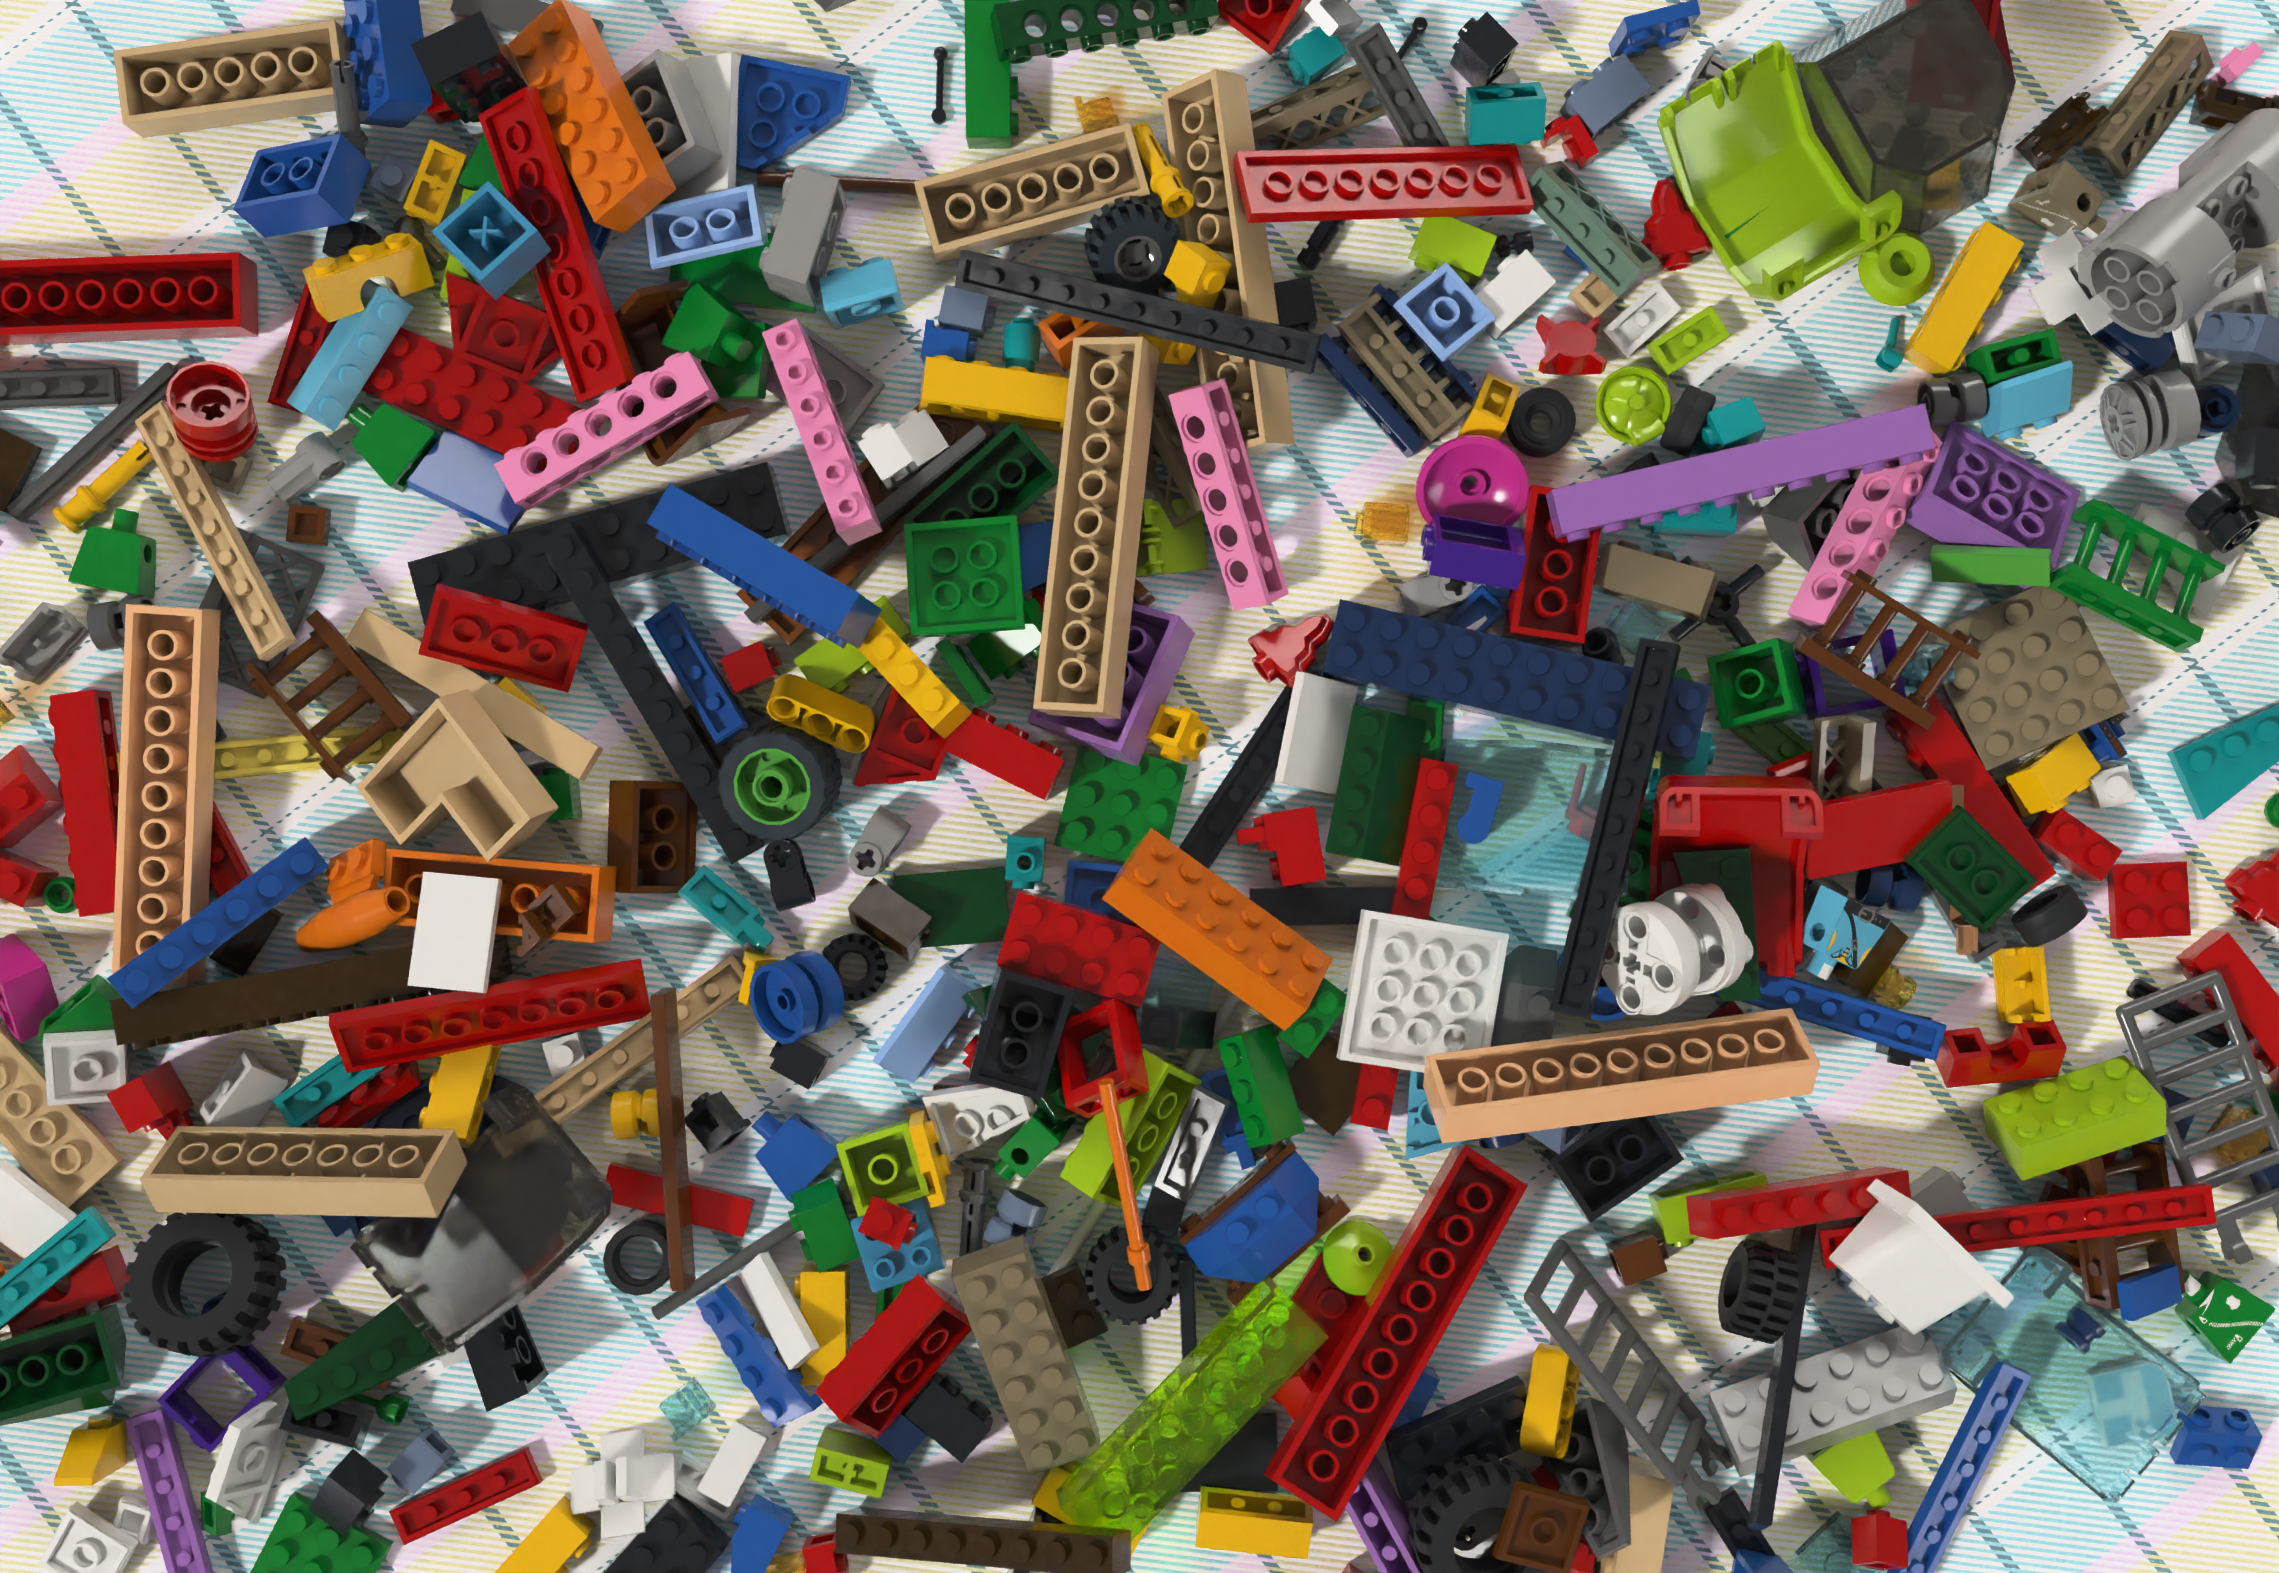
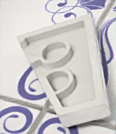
M2143 502L2135 504L2129 517L2197 551L2206 552L2212 556V559L2226 565L2223 573L2199 584L2192 604V611L2200 619L2208 618L2241 553L2235 549L2227 553H2221L2204 533ZM2134 550L2150 568L2152 558ZM2167 566L2163 578L2169 583L2168 587L2178 596L2185 575Z
M983 1084L928 1091L922 1097L930 1121L934 1120L940 1135V1142L938 1144L941 1153H946L949 1162L956 1159L960 1154L980 1146L982 1142L995 1135L998 1136L1029 1119L1036 1112L1032 1098Z

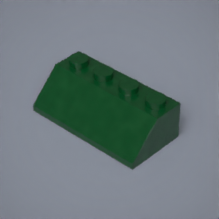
M1014 420L902 520L905 524L1011 515L1020 517L1058 483L1059 470Z
M1353 705L1325 852L1399 866L1427 721L1389 711Z
M117 1303L0 1338V1421L123 1384L127 1339Z

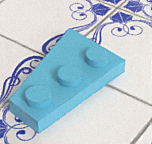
M1410 1070L1405 1148L1406 1160L1477 1141L1478 1139L1442 1144L1423 1087L1424 1073Z

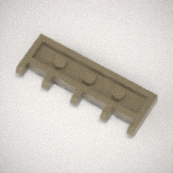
M1375 293L1340 322L1336 328L1432 442L1472 407L1468 402L1462 404L1458 409L1454 407L1441 391L1451 381L1445 376L1437 384L1434 383L1417 362L1427 352L1420 348L1413 355L1410 354L1394 334L1403 325L1402 322L1397 319L1387 326L1372 308L1382 299L1378 293Z

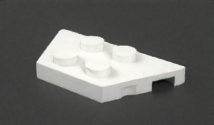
M284 1386L229 1424L228 1430L223 1437V1445L215 1468L211 1473L210 1483L205 1495L206 1498L254 1524L259 1523L289 1435L288 1432L279 1429L289 1403Z

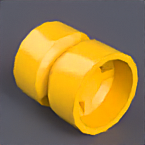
M656 1088L646 1089L643 1095H640L637 1090L616 1091L613 1093L610 1116L612 1131L617 1140L637 1139L641 1136L642 1132H645L648 1137H660Z

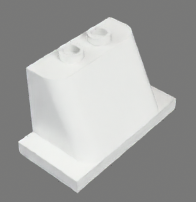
M1875 1179L1866 1189L1878 1202L1829 1257L1852 1280L1848 1285L1851 1290L1865 1301L1871 1298L1876 1303L1872 1309L1889 1324L1895 1320L1912 1335H1916L1980 1295H1984L2004 1309L2015 1298L1918 1203L1878 1179Z

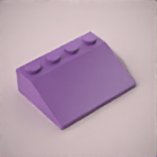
M1953 420L1950 425H1947L1940 438L1943 444L1940 447L1939 456L1929 468L1920 492L1914 497L1906 512L1904 522L1945 545L2052 549V571H2054L2071 523V515L2075 510L2081 491ZM2017 585V586H2019V587H2021V588H2023V589H2025V590H2028V589H2030V588L2035 587V586Z
M1133 603L1121 718L1053 716L1032 709L1027 722L1106 757L1138 766L1149 741L1147 735L1160 704H1165L1195 633L1178 615Z

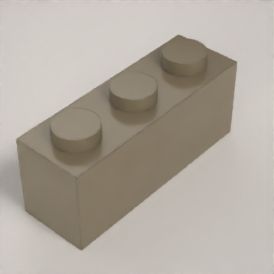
M1620 540L1618 545L1606 543L1593 581V586L1597 592L1702 623L1705 622L1719 582L1716 573L1712 572L1710 565L1699 561H1690L1689 565L1675 561L1676 557L1674 555L1655 550L1653 555L1641 552L1638 545Z

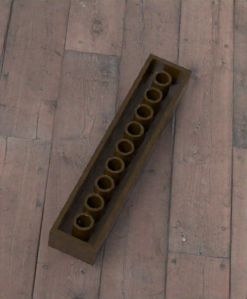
M495 934L488 985L502 983V976L513 974L507 935ZM413 947L155 992L133 1009L123 998L110 1000L117 1046L132 1043L133 1050L235 1031L295 1022L308 1018L329 1016L331 1013L376 1006L393 1001L398 1002L429 996L428 990H430L431 995L455 992L457 990L407 986Z

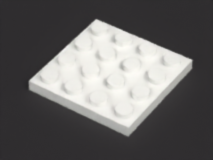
M1361 909L1336 1058L1424 1073L1426 1055L1490 1047L1509 934Z

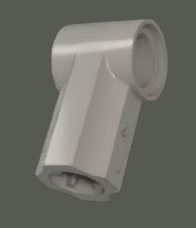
M319 431L308 435L300 441L295 448L297 453L265 478L271 489L284 502L291 503L317 481H325L338 474L346 466V461L326 435Z

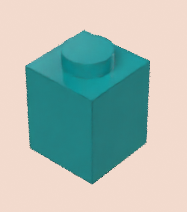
M1319 26L1289 46L1286 65L1296 81L1302 80L1305 86H1309L1343 66L1347 51L1337 36L1329 37Z

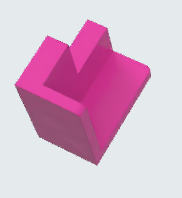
M9 934L0 938V1014L4 1026L22 1043L38 1035L40 1021L59 1006L47 965L18 936Z

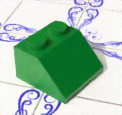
M1774 638L1706 658L1721 729L1771 725L1808 715L1792 643L1780 638Z

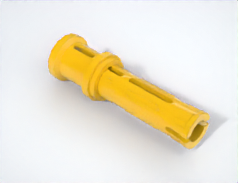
M1145 122L1136 124L1132 127V132L1137 150L1151 176V190L1162 201L1161 208L1163 213L1170 218H1178L1185 215L1193 207L1194 197L1189 189L1184 188L1181 172L1177 168L1172 167L1168 162L1151 126Z
M138 439L128 451L89 486L86 484L80 485L76 489L77 494L63 507L57 506L52 510L54 516L77 535L83 531L82 526L97 512L103 513L106 510V506H108L106 501L154 459L146 447V443Z

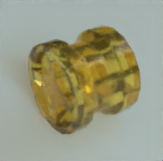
M1890 964L1870 994L1876 998L1882 997L1885 1000L1886 1006L1899 1010L1913 997L1917 988V982L1910 976H1902L1898 967Z

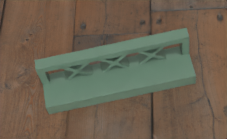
M1562 161L1539 167L1528 181L1534 203L1532 209L1618 298L1626 295L1642 275L1655 271L1661 264L1658 258Z

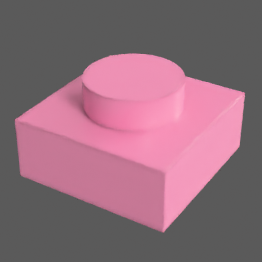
M2255 42L2241 51L2237 47L2233 48L2217 62L2221 69L2210 79L2218 81V87H2224L2245 71L2264 51Z

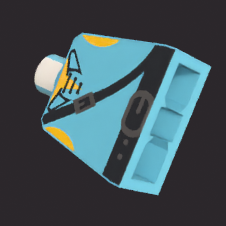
M1821 885L1803 927V944L1816 950L1806 970L1827 981L1837 962L1853 969L1858 968L1886 930L1891 920Z

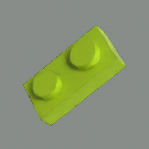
M1712 305L1649 343L1646 349L1666 378L1722 343L1731 335Z

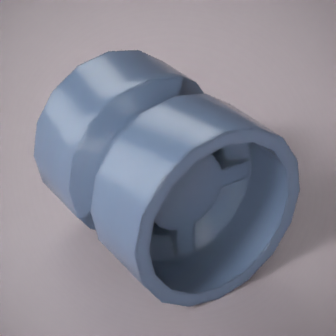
M1006 1187L996 1206L999 1215L991 1216L983 1233V1238L994 1245L1024 1234L1030 1249L1035 1239L1032 1230L1041 1226L1048 1211V1206L1022 1191Z

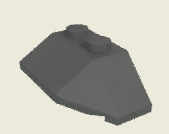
M1518 945L1505 957L1490 1047L1552 1039L1555 1012L1549 1010L1558 975L1556 950Z

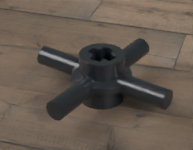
M1688 555L1679 562L1689 565L1690 561L1693 560ZM1754 564L1730 584L1719 581L1712 602L1715 601L1714 598L1719 597L1722 604L1716 610L1710 605L1704 622L1713 626L1724 625L1741 648L1756 644L1757 642L1736 617L1739 609L1738 596L1765 575L1763 569L1758 564ZM1685 618L1668 631V634L1674 642L1678 643L1703 623Z

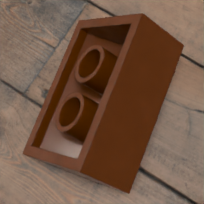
M610 780L607 866H617L615 892L679 893V890L695 875L697 806L682 782Z

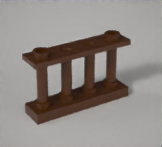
M1858 569L1855 574H1852L1847 570H1843L1840 576L1852 583L1850 589L1819 634L1814 633L1810 639L1800 633L1792 646L1928 730L1936 719L1934 715L1926 711L1931 705L1928 701L1962 652L1977 660L1982 653L1972 648L1975 640L1956 628L1952 634L1946 632L1875 588L1874 586L1878 580L1864 571ZM1867 592L1885 604L1851 654L1846 653L1843 658H1840L1830 651L1834 646L1831 642ZM1899 612L1916 622L1917 625L1882 674L1878 672L1876 677L1873 678L1862 671L1866 666L1863 662ZM1932 632L1950 644L1914 694L1910 692L1908 697L1905 698L1894 691L1898 686L1895 682L1929 633Z
M316 610L306 618V621L314 629L309 633L311 637L266 673L252 662L245 667L254 677L249 682L255 690L264 698L269 695L324 759L319 763L322 769L333 780L339 777L351 784L356 779L345 766L390 730L395 732L397 729H400L406 733L416 720L351 644L345 640V637L320 611ZM330 647L337 656L332 660L334 664L288 700L276 684L321 648L325 651ZM353 674L360 682L356 687L357 692L315 726L311 727L299 711L344 675L348 678ZM376 701L383 709V712L379 714L381 719L335 755L322 739L366 703L371 705Z
M1288 1138L1284 1143L1279 1141L1269 1146L1263 1153L1266 1158L1202 1214L1198 1215L1194 1212L1180 1224L1179 1227L1182 1231L1178 1233L1179 1242L1184 1246L1297 1149L1295 1143ZM1319 1191L1316 1235L1260 1283L1229 1279L1228 1284L1230 1287L1226 1290L1227 1298L1237 1309L1351 1211L1339 1194H1336L1331 1199L1329 1195L1325 1197Z
M2144 1141L2131 1146L2133 1157L2103 1163V1157L2098 1156L2067 1166L2066 1173L2070 1199L2108 1194L2106 1178L2133 1172L2136 1174L2138 1191L2170 1187L2164 1144ZM2176 1228L2132 1233L2119 1237L2106 1236L2076 1240L2085 1303L2088 1305L2109 1310L2119 1309L2116 1283L2165 1263L2178 1265L2181 1294L2186 1293ZM2146 1246L2149 1268L2120 1275L2117 1253Z

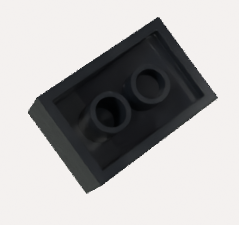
M998 964L988 995L968 1080L1042 1101L1075 990L1069 985Z

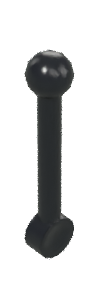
M1418 17L1414 20L1412 24L1413 30L1397 52L1400 59L1403 58L1417 35L1425 32L1428 26L1425 18Z
M939 46L933 53L934 58L937 60L936 109L933 110L931 116L935 124L941 125L945 123L947 118L943 110L944 60L947 58L948 52L946 48Z

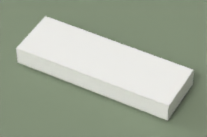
M768 1252L758 1254L738 1273V1276L788 1369L793 1370L799 1368L820 1349V1346Z

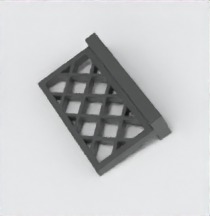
M237 527L253 559L260 545L273 550L278 566L266 569L260 573L262 576H266L281 570L289 590L275 594L273 597L277 600L291 595L296 610L293 616L287 618L286 621L289 623V627L295 636L326 565L267 540L251 531ZM282 555L289 557L293 560L284 563ZM302 563L314 568L308 583L294 587L287 570L288 567ZM214 574L199 608L221 610L220 637L222 642L219 643V648L225 646L232 666L218 671V680L259 698L266 699L251 684L246 682L241 668L247 666L250 662L253 664L260 662L266 673L284 659L289 647L273 658L270 667L267 661L260 660L258 657L238 663L231 644L248 637L245 633L231 639L228 638L223 625L226 618L235 615V612L231 610L232 606ZM304 590L302 597L299 600L297 592ZM235 671L237 678L227 675L226 673Z

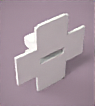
M2070 230L2035 252L2051 276L2028 289L2029 296L2047 323L2051 324L2052 327L2076 313L2092 336L2114 322L2107 315L2112 309L2099 294L2092 297L2088 286L2078 282V253L2084 247L2074 232Z
M644 1429L600 1435V1461H594L593 1465L572 1468V1472H570V1511L575 1515L601 1510V1539L645 1533V1503L674 1499V1495H676L675 1456H673L672 1452L644 1456ZM619 1499H622L626 1502L619 1503Z

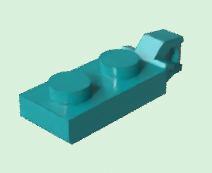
M703 865L679 890L678 895L741 946L748 942L763 954L773 943L775 937L762 927L765 920L760 916L761 911L706 865Z

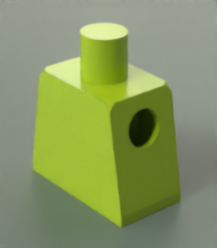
M1876 1431L1803 1455L1853 1504L1866 1498L1873 1509H1882L1892 1501V1496L1884 1486V1483L1893 1478L1896 1472Z

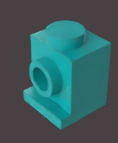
M1007 835L1005 880H1013L1012 888L1034 889L1035 882H1043L1046 838ZM1023 855L1028 856L1032 862L1031 867L1027 870H1022L1018 866V859Z

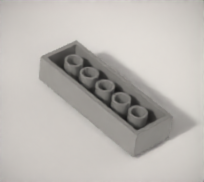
M1899 1326L1796 1362L1781 1463L1953 1404L1957 1386L1927 1329L1925 1328L1916 1335H1912ZM1771 1371L1709 1392L1708 1409L1739 1477L1756 1472Z

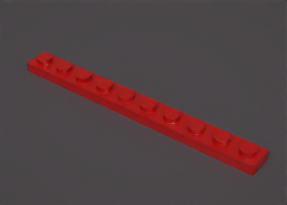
M1420 758L1390 914L1425 920L1429 919L1457 775V764ZM1361 1063L1350 1123L1388 1131L1399 1069Z
M2207 1183L1930 1215L1967 1252L2217 1224L2212 1188ZM1858 1224L1817 1228L1822 1266L1825 1269L1838 1268L1829 1257Z

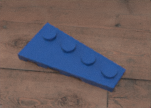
M725 1284L696 1301L697 1306L701 1310L703 1320L714 1331L721 1343L723 1352L732 1360L740 1373L743 1384L750 1389L760 1405L762 1415L770 1421L773 1428L808 1414L824 1403L816 1393L809 1396L798 1383L803 1378L796 1369H787L777 1358L775 1352L778 1348L769 1337L766 1338L763 1335L757 1334L753 1329L755 1320Z

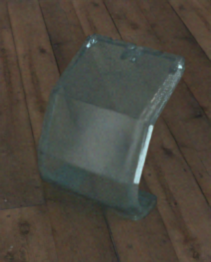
M2042 1247L2028 1248L2016 1257L1997 1280L2015 1298L2004 1309L1984 1296L1943 1344L1939 1354L1948 1371L1975 1395L1985 1376L1999 1359L2031 1374L2033 1377L2009 1424L2100 1498L2106 1499L2108 1496H2111L2119 1502L2136 1482L2127 1475L2132 1469L2141 1476L2160 1453L2152 1444L2157 1441L2166 1446L2185 1424L2176 1415L2181 1411L2190 1417L2207 1396L2199 1390L2200 1383L2195 1377L2114 1318L2104 1308L2086 1304L2084 1291L2068 1278L2074 1269L2067 1262ZM2074 1306L2079 1307L2090 1315L2106 1332L2100 1339H2094L2090 1343V1350L2085 1355L2070 1345L2054 1328L2059 1322H2066L2069 1319L2070 1311Z

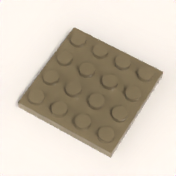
M2045 586L2030 588L1942 628L1950 634L1956 628L1975 640L1972 648L1982 653L1977 660L1962 652L1940 686L1968 742L1986 771L2130 709L2075 602ZM1932 632L1929 633L1920 646L1931 669L1950 644Z

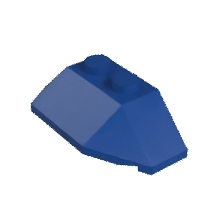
M1294 1150L1184 1246L1181 1245V1248L1205 1276L1260 1283L1316 1235L1319 1193L1318 1176Z

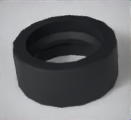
M648 1220L630 1223L613 1235L606 1245L603 1256L604 1270L612 1285L623 1293L638 1296L651 1294L670 1279L667 1235L664 1226ZM633 1237H649L657 1242L662 1250V1266L657 1274L651 1278L642 1280L632 1278L621 1266V1248L626 1241Z

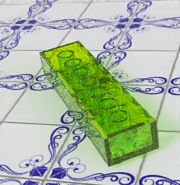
M1268 1275L1260 1283L1256 1284L1056 1490L1061 1510L1080 1526L1131 1530L1132 1541L1329 1336L1320 1324Z

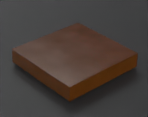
M1515 1480L1493 1549V1555L1499 1560L1550 1573H1570L1591 1503L1583 1497Z

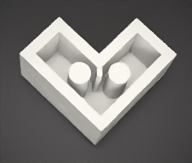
M925 409L919 413L917 410H913L905 414L898 420L899 426L893 429L890 423L884 426L878 423L867 429L862 434L863 440L857 443L890 493L901 487L950 447Z

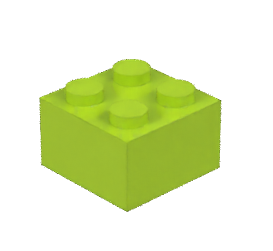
M910 1118L843 1138L836 1144L858 1217L865 1215L873 1195L897 1205L929 1195L930 1187L925 1174L920 1172L908 1128Z

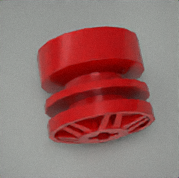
M214 361L197 362L180 369L170 379L166 390L167 404L177 439L187 453L199 460L210 462L231 461L245 454L255 444L259 430L248 382L238 370L227 364Z

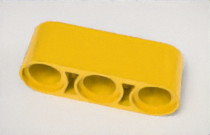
M784 674L776 680L766 707L768 714L777 722L801 729L821 741L851 753H860L868 748L877 721L874 711L866 705L793 674Z
M1540 1343L1535 1350L1520 1432V1446L1525 1453L1562 1459L1568 1450L1581 1374L1580 1370L1561 1346Z

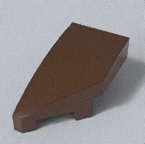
M561 881L552 883L528 905V911L518 914V924L523 925L522 945L517 946V954L520 958L529 955L583 912Z

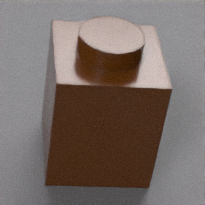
M1647 1229L1605 1244L1617 1279L1625 1286L1668 1272L1664 1262L1665 1259L1669 1258L1666 1246L1661 1237L1656 1238Z

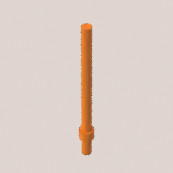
M1106 1078L1100 1080L1098 1085L1129 1240L1126 1250L1129 1264L1134 1266L1138 1290L1146 1291L1153 1286L1148 1264L1151 1261L1149 1244L1143 1238L1114 1080Z

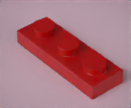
M411 1061L386 1066L379 1075L369 1082L357 1086L348 1097L338 1104L327 1107L317 1118L318 1128H359L421 1084L418 1062Z

